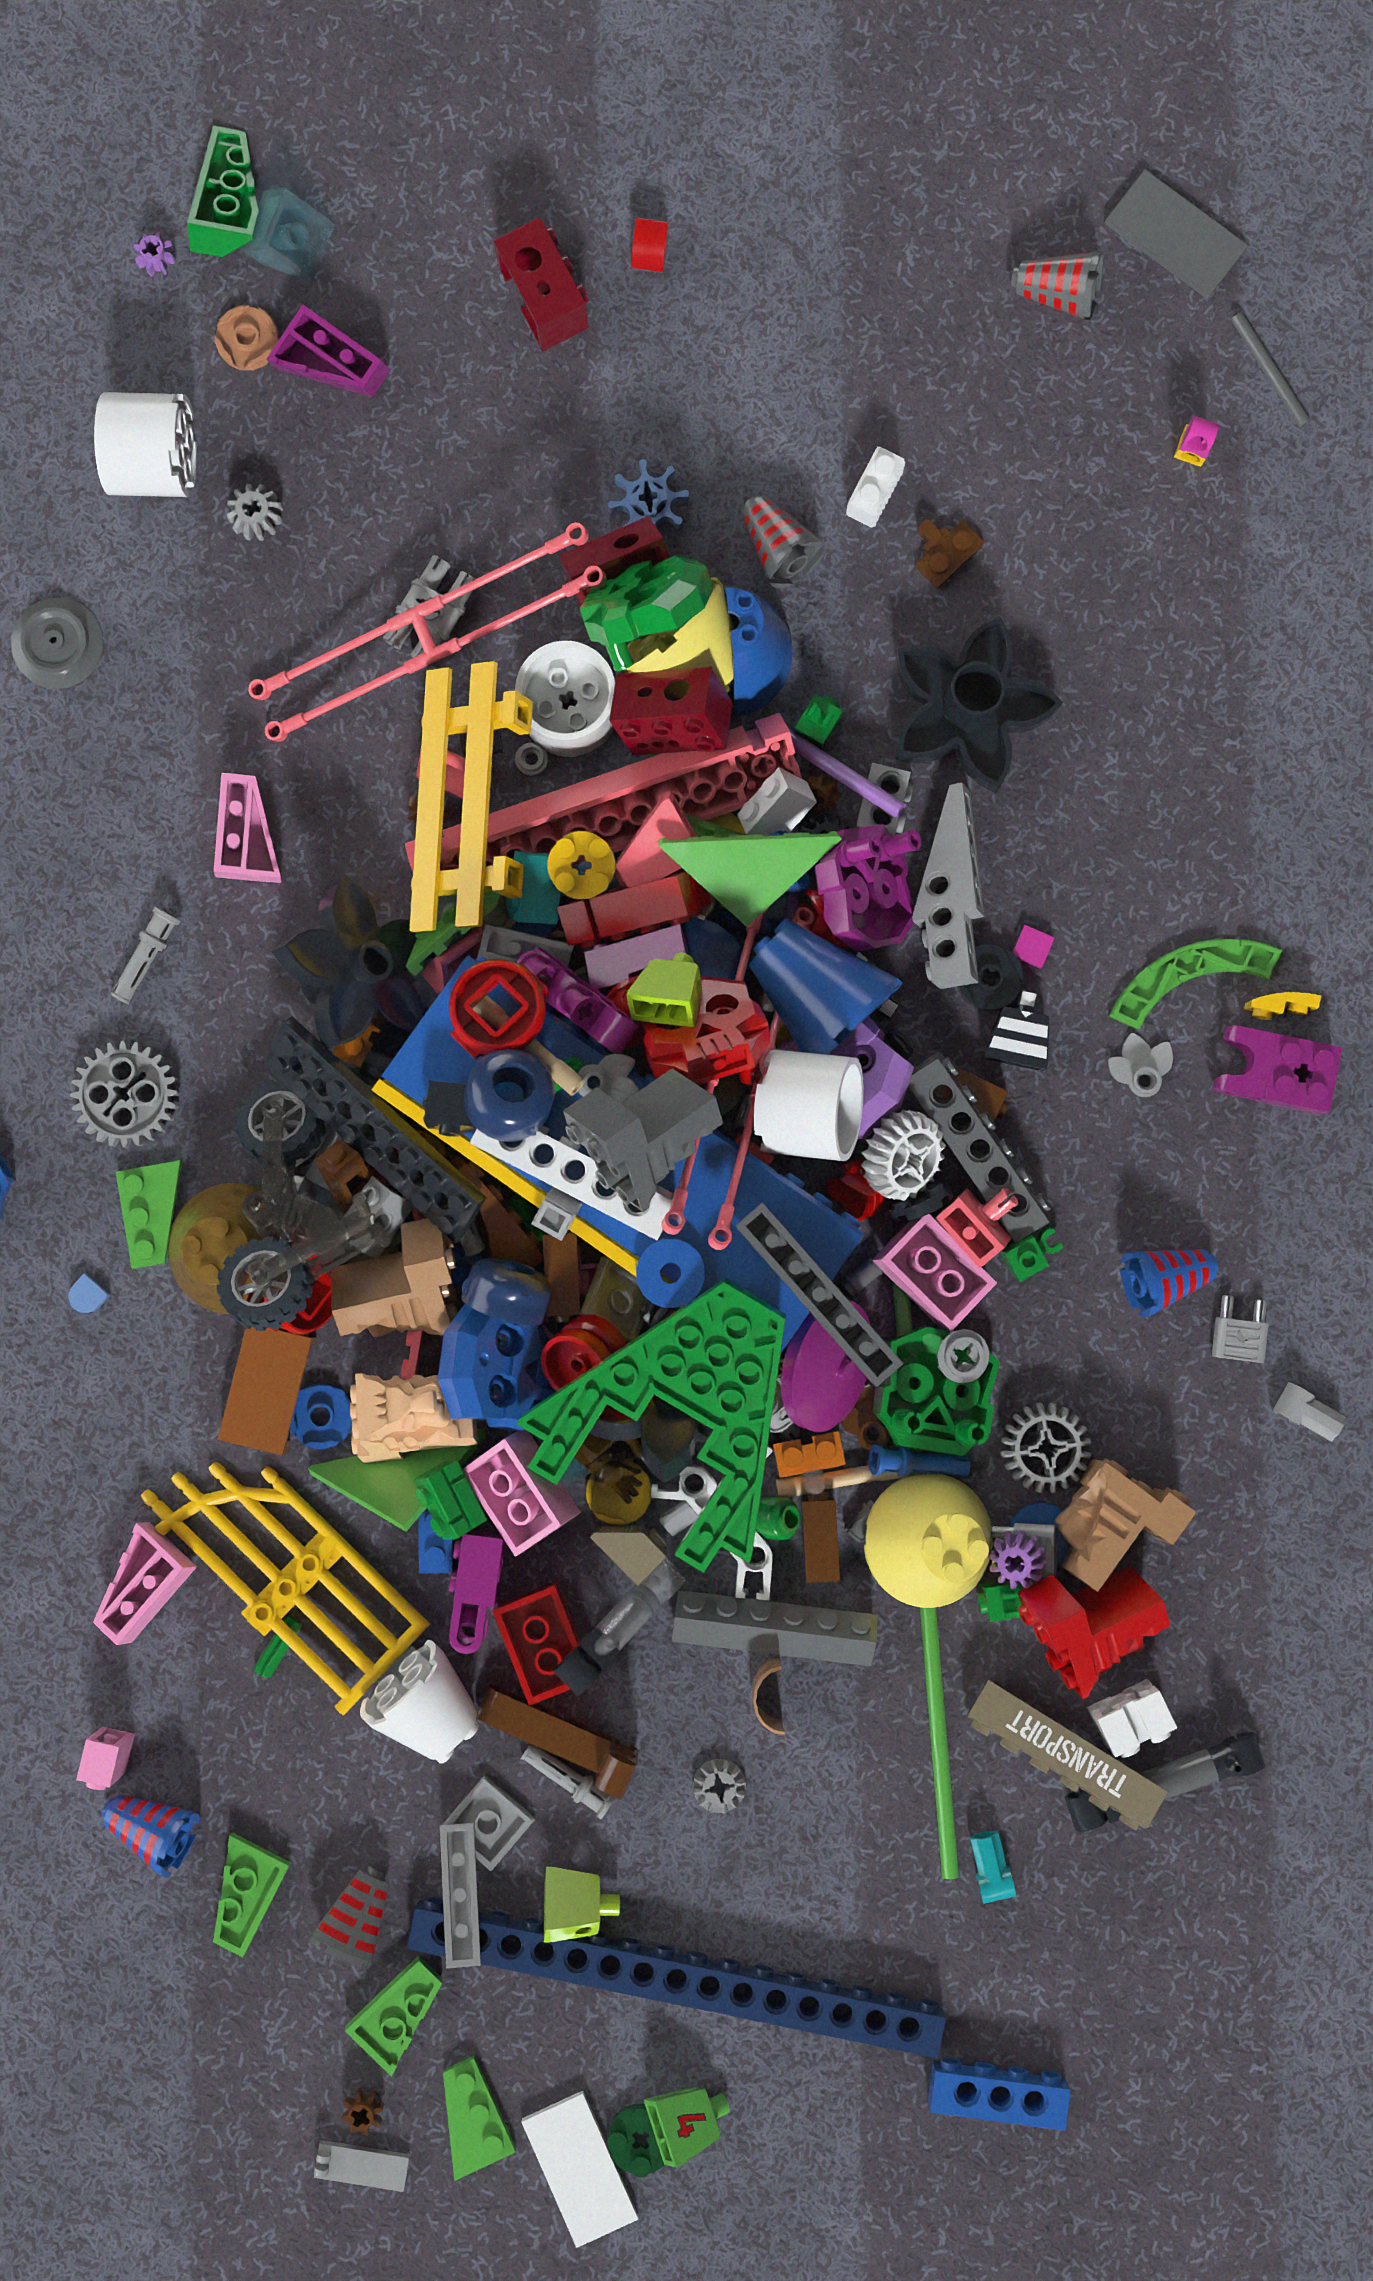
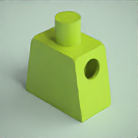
M680 952L674 956L673 960L653 959L648 963L626 994L631 1019L695 1027L702 996V982L699 966L694 963L690 955Z
M546 1867L544 1881V1943L596 1935L599 1931L600 1916H619L620 1895L600 1894V1876L562 1868Z

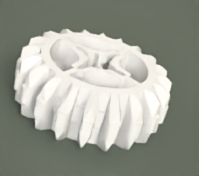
M902 1110L901 1113L892 1112L890 1119L882 1118L880 1128H873V1138L866 1140L869 1147L862 1154L867 1159L861 1166L866 1171L864 1178L868 1180L869 1186L874 1191L888 1199L905 1201L908 1196L916 1198L918 1191L924 1192L923 1190L926 1189L928 1182H934V1173L941 1171L938 1164L939 1161L945 1158L941 1151L946 1145L941 1140L943 1133L939 1131L938 1124L932 1119L927 1118L926 1115L910 1110Z

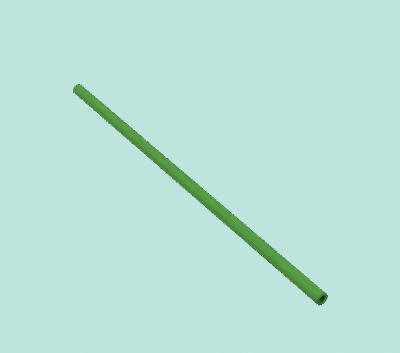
M892 1281L896 1333L898 1337L913 1330L910 1298ZM911 1377L909 1380L911 1389L917 1386V1380L914 1377ZM908 1447L912 1452L923 1453L921 1449ZM920 1607L942 1878L956 1879L959 1877L937 1611L936 1607Z

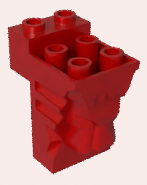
M1131 1566L1110 1575L1098 1592L1088 1586L1071 1595L1054 1575L1046 1577L1030 1585L1029 1588H1024L1017 1592L1021 1606L1018 1607L1019 1615L1026 1626H1033L1040 1643L1047 1646L1048 1651L1045 1652V1657L1053 1671H1060L1067 1688L1070 1690L1074 1688L1082 1699L1089 1697L1091 1690L1101 1679L1100 1674L1108 1671L1113 1663H1120L1121 1657L1143 1649V1636H1155L1160 1631L1170 1627L1164 1600Z

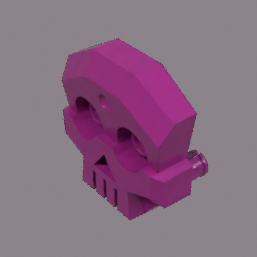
M884 824L837 831L842 840L822 857L820 863L815 865L818 895L824 894V920L832 933L856 952L901 943L914 924L912 916L915 909L905 879L908 875L904 853L920 849L921 838L916 830H909L905 833L892 835Z

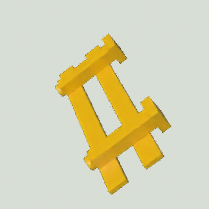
M495 661L471 664L469 706L450 708L451 668L426 671L424 715L421 721L423 730L414 870L411 880L410 931L412 932L436 930L438 896L457 895L455 927L457 928L482 927L484 892H496L510 899L522 898L523 864L507 856L494 857L493 866H486L494 729L508 728L519 735L531 734L533 701L514 690L504 692L503 701L495 702L498 663ZM467 733L459 869L440 871L448 735Z

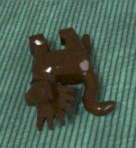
M589 1433L574 1458L585 1466L586 1471L592 1474L594 1486L597 1489L606 1490L608 1487H612L626 1504H630L632 1502L630 1495L632 1497L639 1495L633 1486L640 1487L643 1485L640 1480L633 1476L641 1473V1470L629 1466L634 1459H624L626 1451L612 1456L609 1449L617 1440L599 1438ZM640 1437L623 1441L628 1446L633 1457L646 1464L642 1455Z

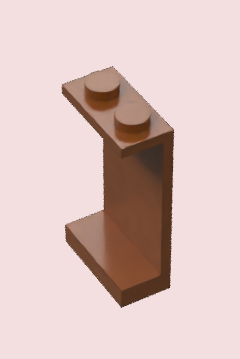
M254 1327L245 1329L217 1440L281 1456L288 1453L291 1440L287 1438L310 1347L312 1344H315L317 1337L309 1336V1333L294 1334L281 1328L277 1332L266 1328V1331H256Z

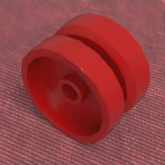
M582 1314L567 1323L543 1348L541 1364L544 1375L551 1386L558 1391L627 1345L626 1340L618 1328L607 1319L594 1314Z

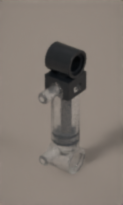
M666 1557L638 1586L635 1584L600 1623L580 1640L573 1650L556 1666L553 1672L576 1696L582 1694L597 1679L601 1671L605 1670L621 1653L620 1650L659 1607L679 1590L686 1582L687 1577Z

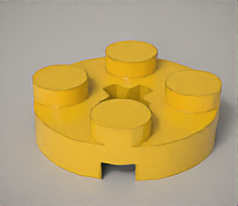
M588 831L570 832L559 839L551 849L547 862L550 879L560 892L574 899H589L605 891L613 879L615 873L614 854L606 841L596 834ZM579 855H584L585 861L591 862V868L585 869L584 875H578V870L571 866L572 862L578 860Z

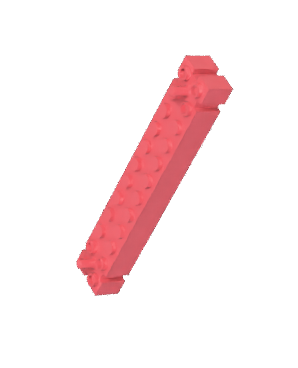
M777 713L755 721L756 729L745 732L743 726L728 730L726 749H718L711 752L662 753L490 813L488 817L486 866H493L494 857L507 856L514 859L515 851L550 853L559 839L574 831H588L596 834L606 841L613 853L623 850L664 794L670 790L686 814L705 821L741 809L778 767L802 779L799 765L793 756L795 750L790 731L781 714ZM461 824L442 830L444 837L441 843L440 871L459 869ZM415 840L404 843L412 871L414 870ZM579 855L578 860L572 862L571 866L574 867L584 862L585 856Z

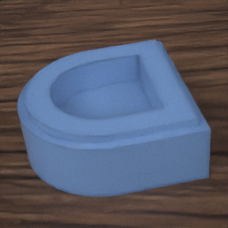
M83 1273L71 1287L68 1298L73 1309L81 1313H90L96 1311L110 1294L87 1273Z

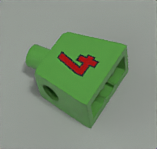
M692 2087L644 2099L664 2165L676 2168L719 2139L720 2131L716 2119L730 2112L728 2101L722 2093L709 2098L705 2088Z

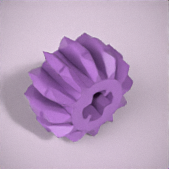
M1023 1530L1018 1532L1016 1538L1008 1531L1004 1534V1540L997 1538L994 1541L995 1550L989 1552L988 1558L995 1561L990 1566V1572H1001L998 1578L999 1583H1003L1007 1578L1010 1580L1011 1589H1015L1019 1581L1026 1589L1030 1587L1031 1579L1034 1581L1040 1580L1042 1577L1040 1570L1045 1569L1047 1562L1040 1558L1044 1555L1045 1548L1034 1547L1037 1541L1036 1536L1031 1537L1027 1541L1025 1540V1532ZM1017 1555L1023 1559L1018 1564L1012 1560Z

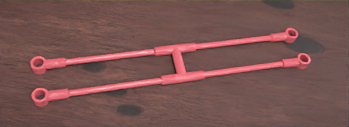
M571 523L565 533L545 542L544 546L443 596L437 595L388 619L386 624L288 672L282 671L264 681L260 679L253 680L248 687L249 694L255 699L266 700L270 697L272 691L290 683L291 679L386 632H394L411 623L414 625L424 653L404 662L403 666L306 713L301 712L282 722H269L265 727V735L272 741L281 742L287 738L288 733L306 725L309 720L406 673L412 674L421 668L461 650L462 646L565 596H573L589 587L601 588L606 582V574L597 566H589L584 571V575L562 585V589L459 639L455 637L438 646L435 645L424 618L430 613L443 608L446 603L548 553L551 555L572 544L577 546L585 544L589 537L588 530L580 523ZM581 529L582 535L580 538L573 539L574 531ZM594 572H599V579L592 583L590 581L591 575ZM262 684L263 692L257 695L256 688ZM276 726H279L280 733L277 737H274L272 731Z
M801 907L795 912L792 922L805 929H809L814 920V914L810 909ZM768 908L746 927L748 933L735 980L743 981L755 935L759 933L763 915L767 912ZM799 917H804L807 922L802 921ZM776 1009L769 1031L771 1042L762 1052L759 1060L762 1078L758 1083L754 1080L750 1094L751 1104L725 1204L721 1205L716 1227L708 1237L709 1245L715 1250L725 1249L732 1239V1233L729 1229L735 1210L733 1204L754 1126L757 1084H762L763 1077L768 1071V1067L764 1065L766 1056L770 1051L776 1050L774 1045L781 1022ZM719 1079L706 1082L705 1090L713 1094L714 1086L718 1085ZM701 1137L695 1139L696 1152L686 1158L679 1186L674 1191L670 1209L661 1221L662 1229L671 1235L680 1232L685 1224L683 1211L688 1196L686 1190ZM668 1219H675L678 1222V1226L671 1225ZM715 1234H721L725 1241H718Z

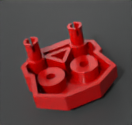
M701 976L702 996L695 1027L635 1021L639 1025L635 1033L645 1046L647 1061L655 1078H659L670 1069H674L697 1085L740 1072V1080L744 1084H753L751 1073H754L756 1083L762 1078L759 1058L771 1042L768 1022L760 1005L749 998L745 981Z

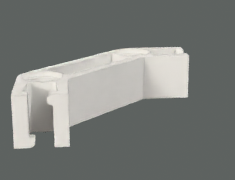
M693 1464L687 1466L679 1474L678 1489H658L657 1484H652L651 1498L686 1500L698 1515L718 1486V1483L702 1466ZM690 1474H697L704 1481L702 1488L698 1491H691L685 1486L684 1481ZM756 1532L754 1547L757 1546L764 1550L765 1555L762 1561L748 1563L731 1553L738 1561L735 1596L736 1598H745V1595H748V1588H743L746 1571L763 1572V1590L759 1589L756 1599L769 1600L772 1551L768 1542Z

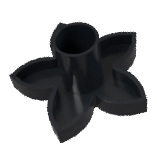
M1000 616L982 624L969 636L957 661L945 651L933 646L912 645L897 648L896 662L901 682L910 696L923 704V706L914 711L905 722L897 742L895 760L909 763H927L940 759L954 748L957 749L959 761L967 775L978 785L997 793L1009 772L1012 761V743L1008 733H1023L1034 730L1046 723L1059 710L1063 702L1050 688L1026 677H1007L1012 662L1013 647L1009 631Z
M343 874L332 879L322 894L318 919L320 929H309L292 936L272 950L282 968L300 982L301 990L307 1000L315 1005L316 1031L321 1043L327 1049L356 1039L365 1032L370 1023L381 1031L394 1036H410L425 1015V1010L417 990L403 976V972L408 970L406 964L417 940L415 936L417 932L410 931V920L405 919L392 920L377 926L375 911L368 896L358 884Z
M653 1395L637 1422L607 1404L589 1433L599 1438L617 1441L641 1437L644 1462L656 1477L663 1483H666L697 1459V1454L701 1448L700 1441L705 1442L713 1429Z

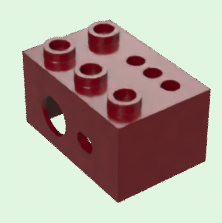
M539 217L493 241L499 270L506 282L511 279L514 280L526 306L520 309L542 351L588 329L586 303L589 302L587 293L581 283L575 284L571 276L574 274L572 265L566 255L560 256L556 247L559 245V242L551 226L546 228Z
M649 516L558 555L568 582L584 575V571L589 566L599 567L606 574V580L618 578L632 565L650 560L652 566L670 558L664 539ZM594 572L591 575L590 581L592 583L599 579V572ZM591 587L573 595L579 611Z
M711 666L617 674L609 721L632 755L690 751L711 752L713 750L726 749L732 702ZM681 679L689 683L688 693L682 699L673 701L665 698V689L671 682ZM652 690L651 695L640 697L643 691Z

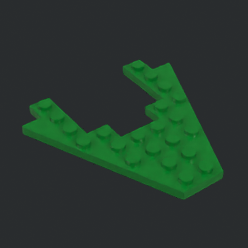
M725 1278L523 1413L516 1424L543 1440L527 1468L557 1485L607 1404L637 1422L653 1395H656L713 1429L700 1448L697 1458L725 1474L679 1544L675 1556L703 1573L720 1547L749 1563L753 1554L786 1314Z

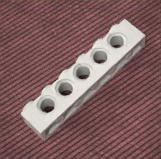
M542 1126L535 1136L523 1139L518 1147L509 1148L504 1141L490 1138L476 1129L470 1141L472 1145L658 1241L663 1232L661 1221L670 1209L671 1198L674 1193L656 1185L657 1190L649 1203V1208L644 1212L635 1213L629 1209L628 1204L621 1200L617 1192L607 1197L601 1196L598 1193L595 1161L591 1157L578 1152L581 1145L575 1144L572 1140L562 1136L557 1141L547 1136L550 1129ZM545 1144L550 1145L554 1150L553 1159L547 1164L538 1163L535 1158L537 1148ZM572 1161H581L585 1166L584 1176L579 1180L569 1179L566 1175L567 1165Z

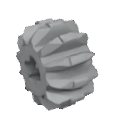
M246 484L245 493L242 494L239 490H235L234 494L238 500L228 501L227 505L232 511L227 514V519L229 522L234 523L232 528L236 534L243 532L245 539L250 541L255 533L259 541H263V531L267 530L269 534L275 535L276 531L271 524H282V518L278 514L283 511V507L280 502H276L277 496L274 491L266 493L265 486L261 484L254 491L251 484ZM257 507H259L260 513L255 512ZM249 511L254 512L252 517L249 515Z

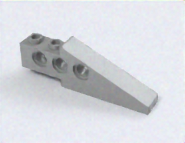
M963 783L949 785L912 916V921L920 928L926 927V929L922 930L923 944L929 950L930 961L925 963L928 980H932V983L940 989L979 983L972 919L984 917L971 793ZM942 882H948L947 889L941 894H936L937 886ZM946 913H951L950 922L944 926H939L940 918ZM949 945H955L954 953L947 958H943L944 949Z

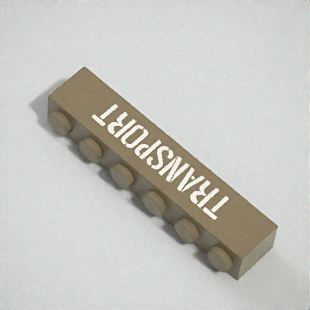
M990 1680L986 1683L967 1716L973 1720L970 1726L985 1736H988L991 1731L1002 1738L999 1743L1001 1746L1016 1755L1021 1750L1032 1757L1029 1761L1031 1765L1046 1774L1049 1769L1061 1776L1058 1782L1074 1792H1077L1079 1788L1091 1795L1088 1801L1104 1811H1107L1108 1807L1113 1808L1121 1814L1119 1820L1134 1830H1137L1139 1825L1143 1828L1149 1827L1168 1793Z

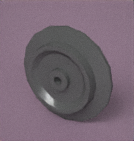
M65 597L45 598L29 606L17 619L11 635L12 656L19 670L33 683L48 689L69 688L84 681L98 666L103 652V631L95 615L82 603Z

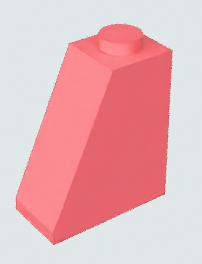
M671 790L664 794L618 857L615 875L623 888L661 880L682 868L659 847L657 841L660 838L678 840L698 837Z

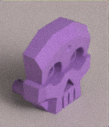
M869 1016L830 1054L856 1057L858 1060L863 1056H867L869 1059L868 1064L861 1067L864 1094L862 1118L857 1139L867 1138L873 1132V1128H878L881 1125L882 1118L888 1119L892 1112H896L902 1106L914 1069L907 1060L883 1042L885 1034ZM792 1036L778 1048V1050L801 1052Z

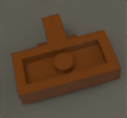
M927 518L917 529L918 534L927 542L922 548L927 554L915 564V568L938 590L984 546L985 542L963 520L949 532L945 527L939 530Z

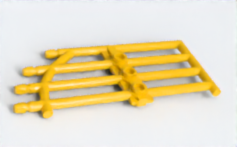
M215 1461L209 1467V1470L216 1479H220V1483L226 1489L203 1494L193 1483H189V1479L185 1475L177 1472L171 1479L175 1486L182 1489L183 1493L191 1501L174 1512L163 1501H160L154 1492L149 1489L145 1490L141 1494L143 1501L148 1506H151L152 1510L162 1519L155 1526V1529L163 1536L172 1529L248 1605L241 1614L263 1636H266L272 1629L342 1698L334 1706L342 1715H345L430 1625L381 1574L269 1466L261 1474L268 1483L273 1485L274 1489L242 1486L230 1473L226 1472V1469L221 1464ZM238 1500L295 1557L280 1571L215 1505ZM259 1501L290 1504L318 1533L303 1546ZM201 1510L271 1582L256 1595L183 1522L185 1519ZM341 1556L412 1624L399 1639L328 1571ZM318 1580L388 1648L375 1664L305 1595ZM294 1605L365 1673L352 1688L282 1620Z

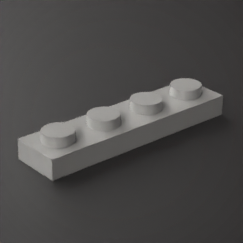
M474 1823L440 1825L446 1968L480 1966L481 1952Z

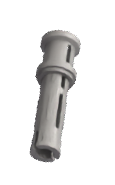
M154 907L152 910L154 915L145 931H140L138 939L141 941L117 984L110 992V995L126 1004L130 1003L158 951L162 952L167 947L165 942L174 926L179 925L181 922L157 907Z
M533 1744L528 1746L520 1758L573 1794V1801L576 1803L582 1802L597 1812L599 1819L604 1817L616 1798L599 1790L595 1786L594 1777L591 1775L583 1777L546 1750Z

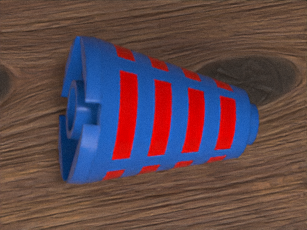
M1205 1249L1131 1251L1125 1253L1120 1264L1126 1262V1269L1121 1270L1120 1275L1127 1300L1132 1309L1140 1308L1142 1312L1137 1314L1141 1317L1154 1315L1212 1282L1218 1272L1216 1258Z
M121 1794L115 1799H109L102 1810V1817H104L103 1825L162 1877L172 1875V1873L167 1871L171 1866L178 1869L183 1863L197 1835H189L194 1822L200 1824V1815L191 1810Z

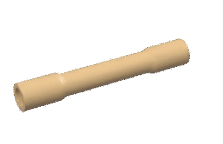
M487 995L473 1008L484 1021L497 1030L510 1019L505 1010ZM536 1039L523 1049L535 1055L547 1065L553 1080L571 1096L576 1094L583 1086L585 1079L564 1061L556 1058Z
M869 1465L775 1480L778 1496L788 1498L806 1495L813 1491L872 1481H888L904 1477L890 1472L872 1475Z

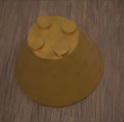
M241 1183L219 1184L207 1188L192 1197L176 1216L171 1227L168 1242V1257L171 1271L183 1292L203 1308L230 1315L219 1300L221 1297L216 1289L217 1285L220 1284L217 1278L219 1270H223L225 1267L223 1262L228 1256L232 1257L236 1253L234 1250L237 1247L248 1245V1241L258 1238L261 1241L264 1240V1237H274L276 1241L284 1239L289 1242L297 1235V1228L281 1219L285 1206L267 1191ZM251 1277L246 1280L245 1285L253 1283ZM249 1293L243 1294L245 1301Z

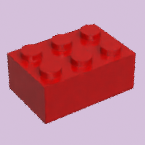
M553 1581L496 1604L492 1612L529 1706L570 1690L553 1671L581 1639L558 1581Z

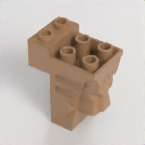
M428 1218L400 1224L401 1252L380 1256L378 1259L371 1258L330 1268L331 1310L340 1336L351 1333L357 1334L366 1328L373 1337H382L396 1330L403 1333L405 1330L415 1332L425 1329L426 1333L432 1335H444V1331L458 1314L455 1302H451L457 1300L451 1277V1269L456 1268L455 1257L451 1248L454 1247V1243Z
M1106 1458L1103 1461L1093 1459L1080 1480L1083 1486L1073 1495L1071 1504L1055 1519L1058 1525L1057 1531L1071 1545L1066 1552L1067 1555L1058 1565L1097 1592L1142 1529L1158 1540L1174 1545L1196 1514V1511L1188 1506L1191 1500L1177 1490H1171L1168 1487L1165 1490L1152 1489L1140 1480L1137 1481L1133 1478L1129 1480L1125 1477L1128 1471L1124 1467Z

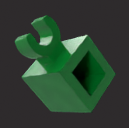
M815 694L796 724L794 732L822 750L840 721L843 710L839 709L840 705L834 699L825 695L821 698Z
M1049 1226L1041 1229L1036 1239L1029 1234L1015 1243L1011 1238L1005 1248L999 1252L1009 1272L1018 1281L1022 1282L1049 1266L1043 1255L1044 1253L1054 1254L1063 1248L1062 1243L1059 1241L1052 1245H1047V1237L1055 1233L1054 1228Z
M1010 1580L1003 1583L982 1584L983 1593L977 1594L980 1613H986L990 1622L1020 1618L1018 1607L1021 1606L1017 1592L1024 1589L1020 1581L1015 1589L1010 1588Z

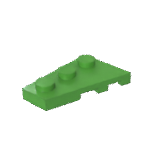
M182 1160L116 1172L132 1269L167 1263L169 1235L177 1199Z
M233 1832L229 1835L227 1861L224 1867V1881L213 1942L243 1957L291 1862Z
M418 1955L345 2025V2032L391 2077L397 2068V2063L404 2050L408 2048L419 2022L424 2018L441 1987L442 1977Z
M475 2055L444 2069L443 2072L454 2181L515 2153L517 2149Z

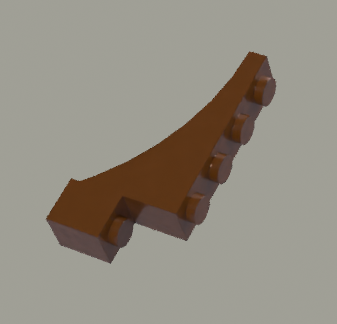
M459 1155L455 1157L450 1163L487 1197L476 1215L480 1236L486 1246L482 1251V1259L490 1257L505 1258L535 1268L544 1260V1255L538 1249L542 1245L540 1240L530 1229L524 1233L519 1227L524 1221L511 1206L507 1210L503 1208L500 1202L504 1200V1197L492 1184L486 1187L482 1183L481 1179L485 1175L473 1161L466 1164Z

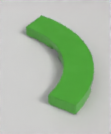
M1212 939L1183 946L1162 956L1140 972L1119 996L1108 1017L1139 1030L1151 1009L1166 993L1185 981L1205 974L1236 972L1269 980L1282 949L1266 943L1245 939Z

